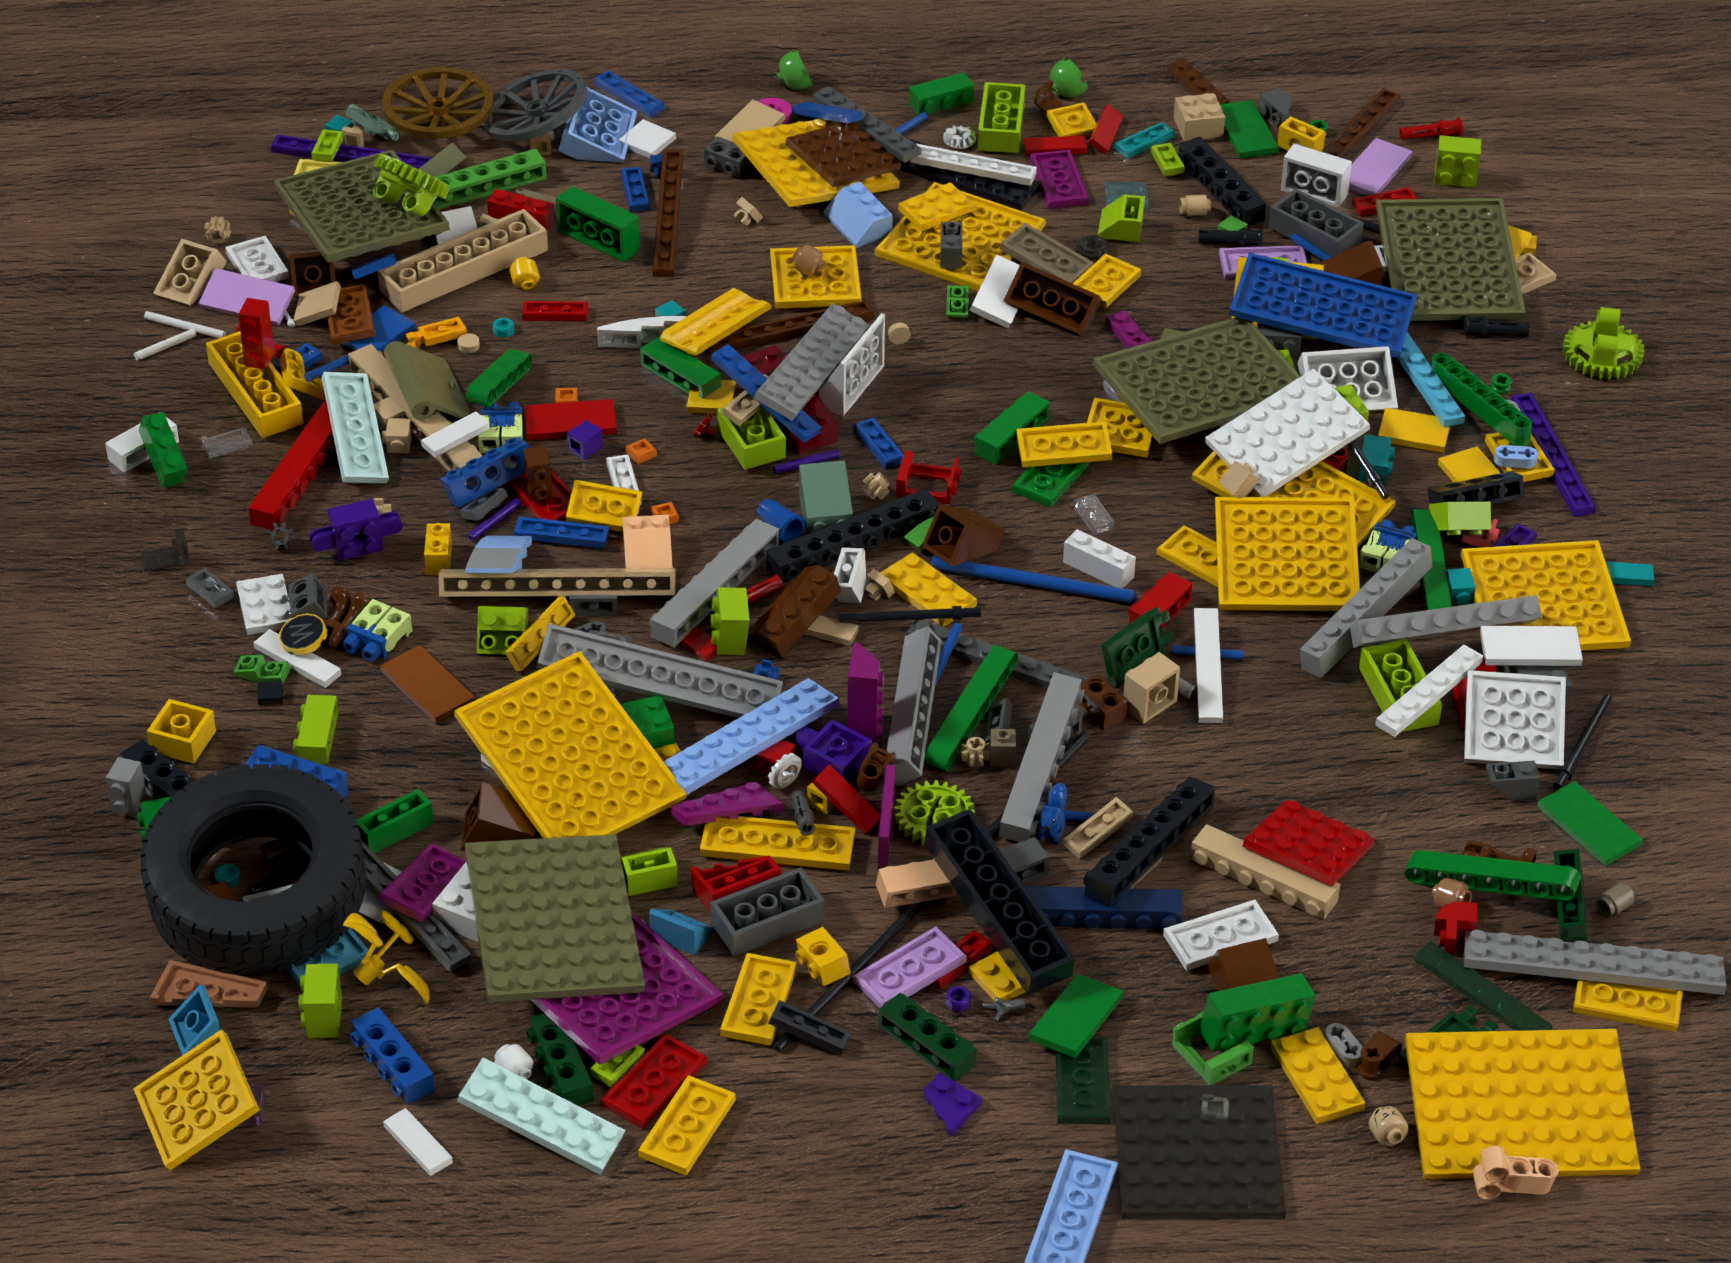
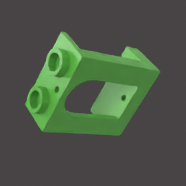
M1202 1011L1196 1017L1179 1023L1173 1029L1172 1046L1211 1086L1251 1065L1254 1046L1247 1040L1233 1048L1224 1050V1053L1205 1062L1191 1046V1040L1196 1036L1202 1035L1199 1030L1204 1012Z

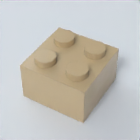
M1215 93L1175 97L1174 120L1183 141L1200 136L1203 139L1223 137L1225 115Z
M1158 652L1151 658H1147L1136 668L1129 670L1125 674L1123 694L1128 701L1127 713L1144 724L1177 702L1180 666Z

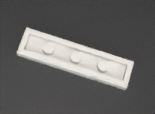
M270 629L253 642L256 650L278 662L288 661L292 670L324 688L341 676V669L312 652L304 655H294L293 652H286L279 640V634Z

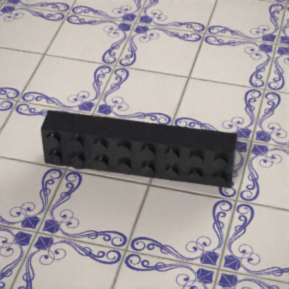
M965 810L927 826L925 847L1027 995L1073 975L1075 956L972 810Z

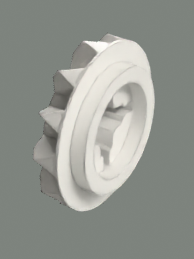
M961 125L960 127L953 126L952 128H947L946 132L943 133V140L945 144L952 148L963 149L972 146L976 142L975 131L970 130V127L964 128Z
M790 753L788 755L784 754L781 760H776L775 766L771 767L772 772L768 775L770 779L769 784L775 789H782L790 785L800 772L802 764L800 757Z

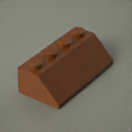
M1021 261L1003 301L1082 335L1094 320L1103 299L1091 291Z
M819 565L805 567L748 630V638L782 658L839 595L841 588L837 576Z

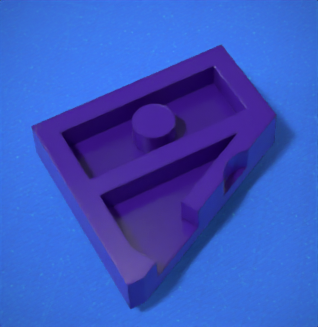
M941 1073L924 1088L923 1096L928 1104L934 1108L937 1118L942 1119L946 1126V1132L950 1136H953L982 1105V1097Z

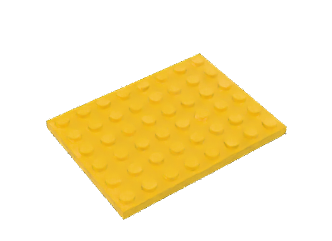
M580 651L455 710V718L543 838L617 834L685 800L687 797V793L675 781L674 775Z
M1617 1029L1406 1033L1405 1044L1423 1179L1474 1178L1473 1169L1477 1165L1482 1164L1481 1152L1490 1146L1502 1147L1506 1156L1549 1159L1559 1169L1557 1176L1639 1174L1640 1164Z

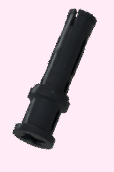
M1245 228L1239 229V231L1199 229V243L1239 244L1241 247L1245 245H1258V247H1262L1263 229H1259V231L1246 230Z
M1464 315L1462 321V335L1473 333L1480 334L1481 336L1498 334L1528 337L1530 330L1529 323L1493 321L1486 317L1476 319L1468 318V316Z

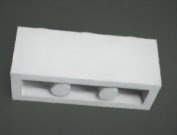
M166 417L176 443H179L177 425ZM140 424L105 443L108 460L124 473L150 459L139 433Z
M1078 529L1064 542L1063 563L1118 588H1124L1134 578L1135 556Z

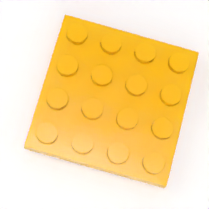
M855 245L814 247L823 253L822 261L825 264L820 273L815 272L812 276H807L794 268L792 257L797 248L770 249L775 309L830 307L832 303L841 306L861 302Z
M222 1029L133 1088L164 1166L169 1170H172L260 1111L228 1035Z

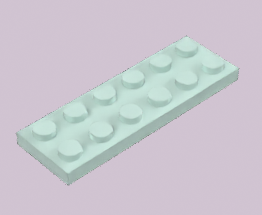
M323 372L322 382L342 481L387 484L389 476L367 374Z
M484 1057L457 1102L599 1175L602 1174L626 1131Z

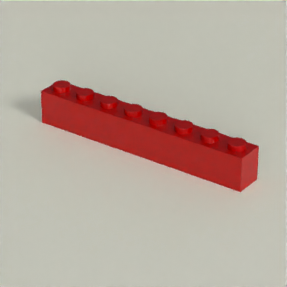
M326 399L248 507L250 525L274 530L273 523L276 522L279 527L285 521L288 512L295 507L300 495L304 494L309 482L314 480L316 472L325 464L330 452L334 451L335 442Z

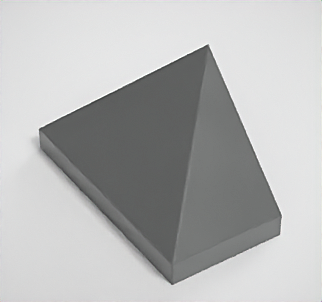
M570 595L569 597L570 606L575 616H618L617 595Z

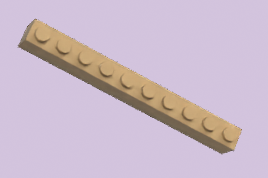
M372 344L348 354L350 371L352 373H366L371 393L379 401L391 397L405 411V419H411L412 434L420 442L422 439L452 424L437 409L427 419H415L387 359ZM465 441L435 458L448 471L465 466L469 460L478 459L482 455L474 444L471 445L468 441ZM491 466L486 469L485 474L489 473ZM471 477L466 480L465 485L471 481Z
M676 568L520 569L513 573H466V569H441L439 572V597L675 595Z

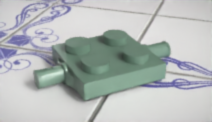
M353 103L346 110L345 114L352 118L351 122L357 126L365 127V132L374 136L378 133L380 137L387 140L389 138L393 141L398 140L401 132L377 115L368 113Z

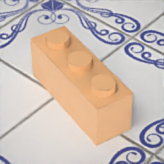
M934 859L923 862H911L899 866H887L878 871L876 887L884 908L957 896L956 890Z

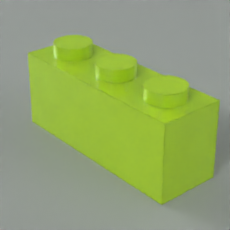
M307 695L306 703L301 705L302 721L297 723L298 739H294L293 752L297 753L299 758L328 765L338 717L336 696Z

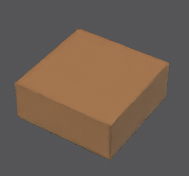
M542 134L530 138L531 150L537 149L541 156H552L551 134Z

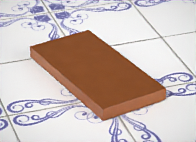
M366 284L340 289L336 314L328 316L332 345L375 337Z
M421 645L380 665L381 672L435 724L452 716L456 709L475 701V696Z

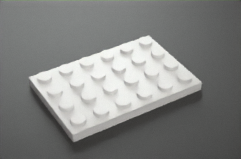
M1312 369L1205 437L1206 444L1229 467L1234 461L1242 464L1247 462L1256 469L1254 473L1260 480L1252 491L1258 497H1266L1370 430V424L1315 369Z

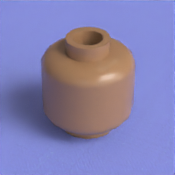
M808 244L803 247L799 246L792 257L794 268L807 276H812L815 272L820 273L825 264L822 261L823 253Z
M1444 878L1432 890V898L1438 909L1452 902L1471 903L1472 894L1468 885L1464 882Z

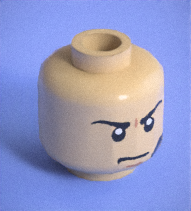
M1384 1106L1373 1112L1369 1120V1129L1381 1145L1394 1146L1406 1137L1408 1124L1397 1108Z

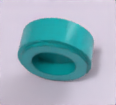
M499 318L492 324L493 334L497 337H509L515 331L514 322L508 318Z
M233 864L221 865L214 873L216 884L226 881L229 888L236 886L241 879L239 868Z

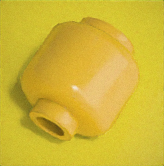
M520 257L510 266L512 281L517 288L529 290L539 282L540 275L534 260L528 257Z

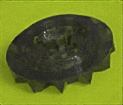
M1084 236L1076 242L1077 253L1085 258L1088 257L1090 260L1092 258L1099 260L1100 257L1109 252L1110 246L1108 241L1099 236Z

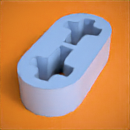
M1501 445L1496 448L1494 462L1502 467L1532 468L1537 464L1538 451L1528 446Z

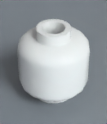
M506 1044L496 1052L494 1056L495 1064L526 1080L531 1076L533 1060L520 1045Z

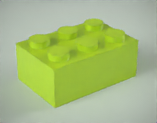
M762 407L740 426L722 414L723 408L717 409L718 431L744 470L786 458V437L766 408Z

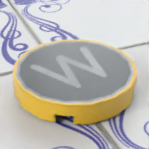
M302 614L290 619L279 632V640L284 650L288 653L293 652L294 655L309 654L317 650L321 646L322 640L324 639L325 641L327 637V628L323 620L314 614Z

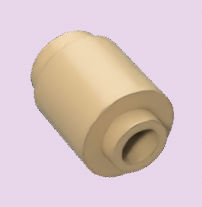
M1186 195L1185 198H1180L1181 215L1206 216L1207 211H1211V200L1207 199L1206 195Z

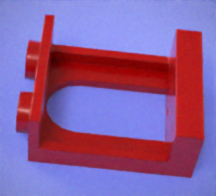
M905 450L896 479V497L902 498L920 491L908 488L911 476L946 481L948 483L947 491L928 492L938 503L950 504L952 495L956 496L958 482L956 481H960L962 468L958 467L959 458L955 457L952 468L914 463V452Z

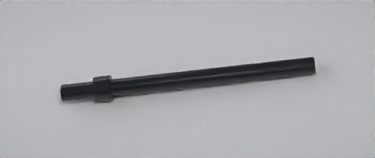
M1351 441L1347 446L1367 475L1368 483L1372 488L1376 489L1382 500L1387 499L1390 494L1383 485L1382 477L1378 472L1374 471L1356 441Z
M952 606L951 609L840 613L839 623L939 618L962 620V617H981V607L962 608V606Z
M1609 694L1602 696L1568 760L1564 763V766L1560 767L1558 778L1553 785L1555 790L1564 787L1566 782L1575 773L1574 767L1612 700Z

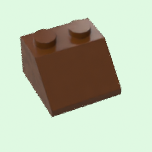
M320 251L289 255L292 286L295 289L294 298H298L301 293L336 282L334 263H327Z

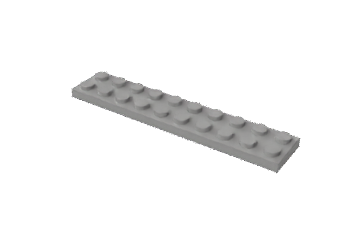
M832 303L757 390L754 398L793 421L861 339L870 325L865 323L862 318L847 312L842 306Z
M548 623L537 663V668L543 669L580 651L607 686L651 697L659 695L662 696L663 700L736 718L742 717L780 695L783 681L550 623Z
M1481 930L1465 931L1464 967L1722 995H1725L1726 991L1723 957L1713 954H1691L1685 951L1672 952L1663 949H1643L1636 946L1624 947L1609 943L1595 944L1585 941L1563 942L1558 938H1538L1532 935L1519 936L1504 932L1490 933Z

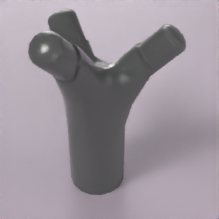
M996 997L995 1002L997 1003L982 1004L983 1008L996 1009L998 1011L994 1017L996 1022L1006 1012L1025 1008L1023 998L1005 1001Z

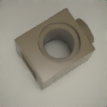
M991 729L990 767H1015V729Z

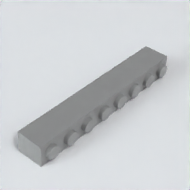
M755 519L749 526H746L740 535L733 538L724 550H721L710 563L705 565L698 575L693 576L691 581L684 588H681L676 596L667 601L664 607L651 617L649 623L651 626V637L675 648L694 627L712 612V598L717 597L718 587H738L766 559V550L779 546V528Z
M1411 538L1300 648L1302 670L1322 678L1353 647L1349 625L1361 619L1383 617L1432 568L1431 546Z
M1533 595L1361 619L1349 626L1353 648L1404 639L1408 641L1479 631L1481 626L1528 624L1542 617L1538 596Z
M929 626L905 636L887 746V752L896 753L892 765H896L895 784L897 786L922 776L942 640Z
M1053 673L1000 822L999 837L1020 842L1030 839L1031 835H1036L1039 821H1036L1037 816L1042 814L1045 802H1043L1044 797H1049L1052 783H1049L1050 779L1056 778L1059 764H1056L1057 759L1062 760L1065 750L1063 742L1064 740L1068 741L1072 727L1069 724L1070 722H1075L1078 708H1075L1076 704H1081L1083 700L1082 679Z

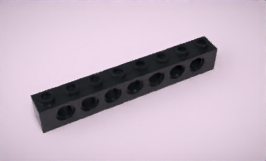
M925 488L766 550L767 569L773 576L778 575L782 583L792 580L805 567L815 565L825 567L837 562L842 548H863L868 550L908 534L916 526L933 517L939 503Z
M1190 776L1182 784H1179L1176 790L1169 796H1166L1163 802L1157 808H1154L1144 820H1141L1132 832L1127 833L1125 838L1112 848L1111 852L1102 857L1092 870L1087 871L1083 880L1085 884L1084 896L1112 906L1214 807L1215 786Z

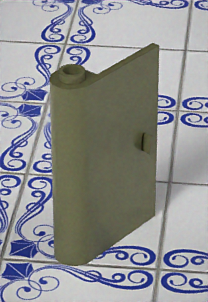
M393 341L385 347L384 355L415 419H427L435 409L461 419L472 414L446 359L399 341Z

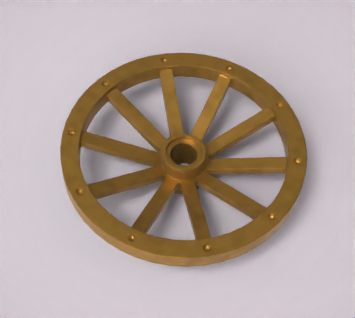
M430 67L407 73L393 81L385 90L382 98L383 113L390 125L405 134L427 139L455 137L478 128L489 118L494 105L492 90L485 80L472 72L452 67ZM440 78L438 97H432L422 81ZM447 79L463 81L464 83L448 99L444 98ZM415 83L427 103L401 90ZM471 85L481 92V94L455 103ZM397 96L419 108L391 106L394 97ZM485 99L480 110H458ZM395 113L415 114L420 116L403 120ZM451 116H473V117H471L470 119H468V120H466V121H464V122H459L458 120H456L455 118H453V117H451ZM427 120L430 121L429 127L415 125ZM446 123L451 124V126L437 127V125H444Z

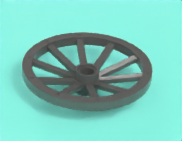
M550 69L533 73L511 83L493 97L492 113L482 125L491 138L499 141L512 142L537 137L562 125L581 108L587 97V86L580 74L568 69ZM562 80L571 82L569 86L552 99ZM553 81L544 100L540 99L538 84ZM531 86L533 100L527 103L515 94ZM577 87L576 93L573 97H570L560 102ZM510 99L526 111L498 108L506 100ZM494 115L516 117L492 123ZM517 124L509 130L499 129L502 127Z

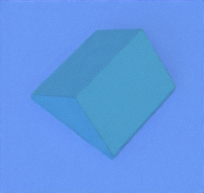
M651 908L649 913L650 928L670 946L692 955L697 954L714 929L711 925L671 909Z
M202 984L192 992L168 1019L182 1055L220 1031L219 1021L206 988Z

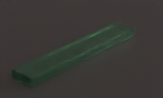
M1430 941L1415 954L1414 961L1514 1031L1552 1030L1553 1025L1473 969L1464 967V963L1434 942Z

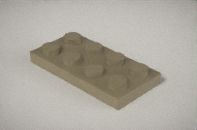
M1024 223L1000 244V250L1020 262L1027 263L1072 284L1094 264L1092 261L1027 223Z

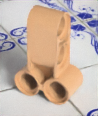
M1500 1146L1485 1148L1481 1152L1482 1164L1477 1165L1473 1169L1477 1195L1485 1200L1496 1198L1501 1192L1546 1194L1550 1191L1559 1173L1557 1165L1549 1159L1506 1156L1504 1149Z

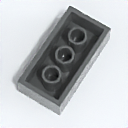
M1295 188L1270 207L1268 227L1288 238H1291L1292 234L1296 233L1333 257L1361 243L1364 222Z
M801 867L710 902V923L733 957L825 921V900Z

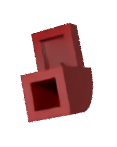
M1452 902L1444 905L1438 911L1433 936H1439V945H1444V956H1454L1457 938H1464L1465 931L1471 932L1476 930L1477 903Z

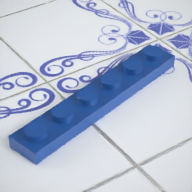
M729 344L712 353L711 360L754 398L757 390L767 378ZM758 401L804 443L818 435L822 427L803 410L791 421Z

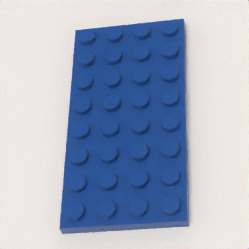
M1249 252L1230 307L1229 316L1355 348L1389 346L1390 357L1399 359L1417 295Z

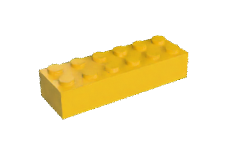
M240 331L206 343L209 365L262 438L304 424L300 401L289 386L284 383L283 378L271 362L266 370L245 366Z

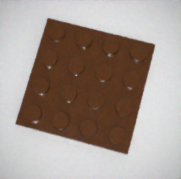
M856 122L831 125L786 138L785 145L832 187L897 171L901 167V162L886 151L880 143H877Z

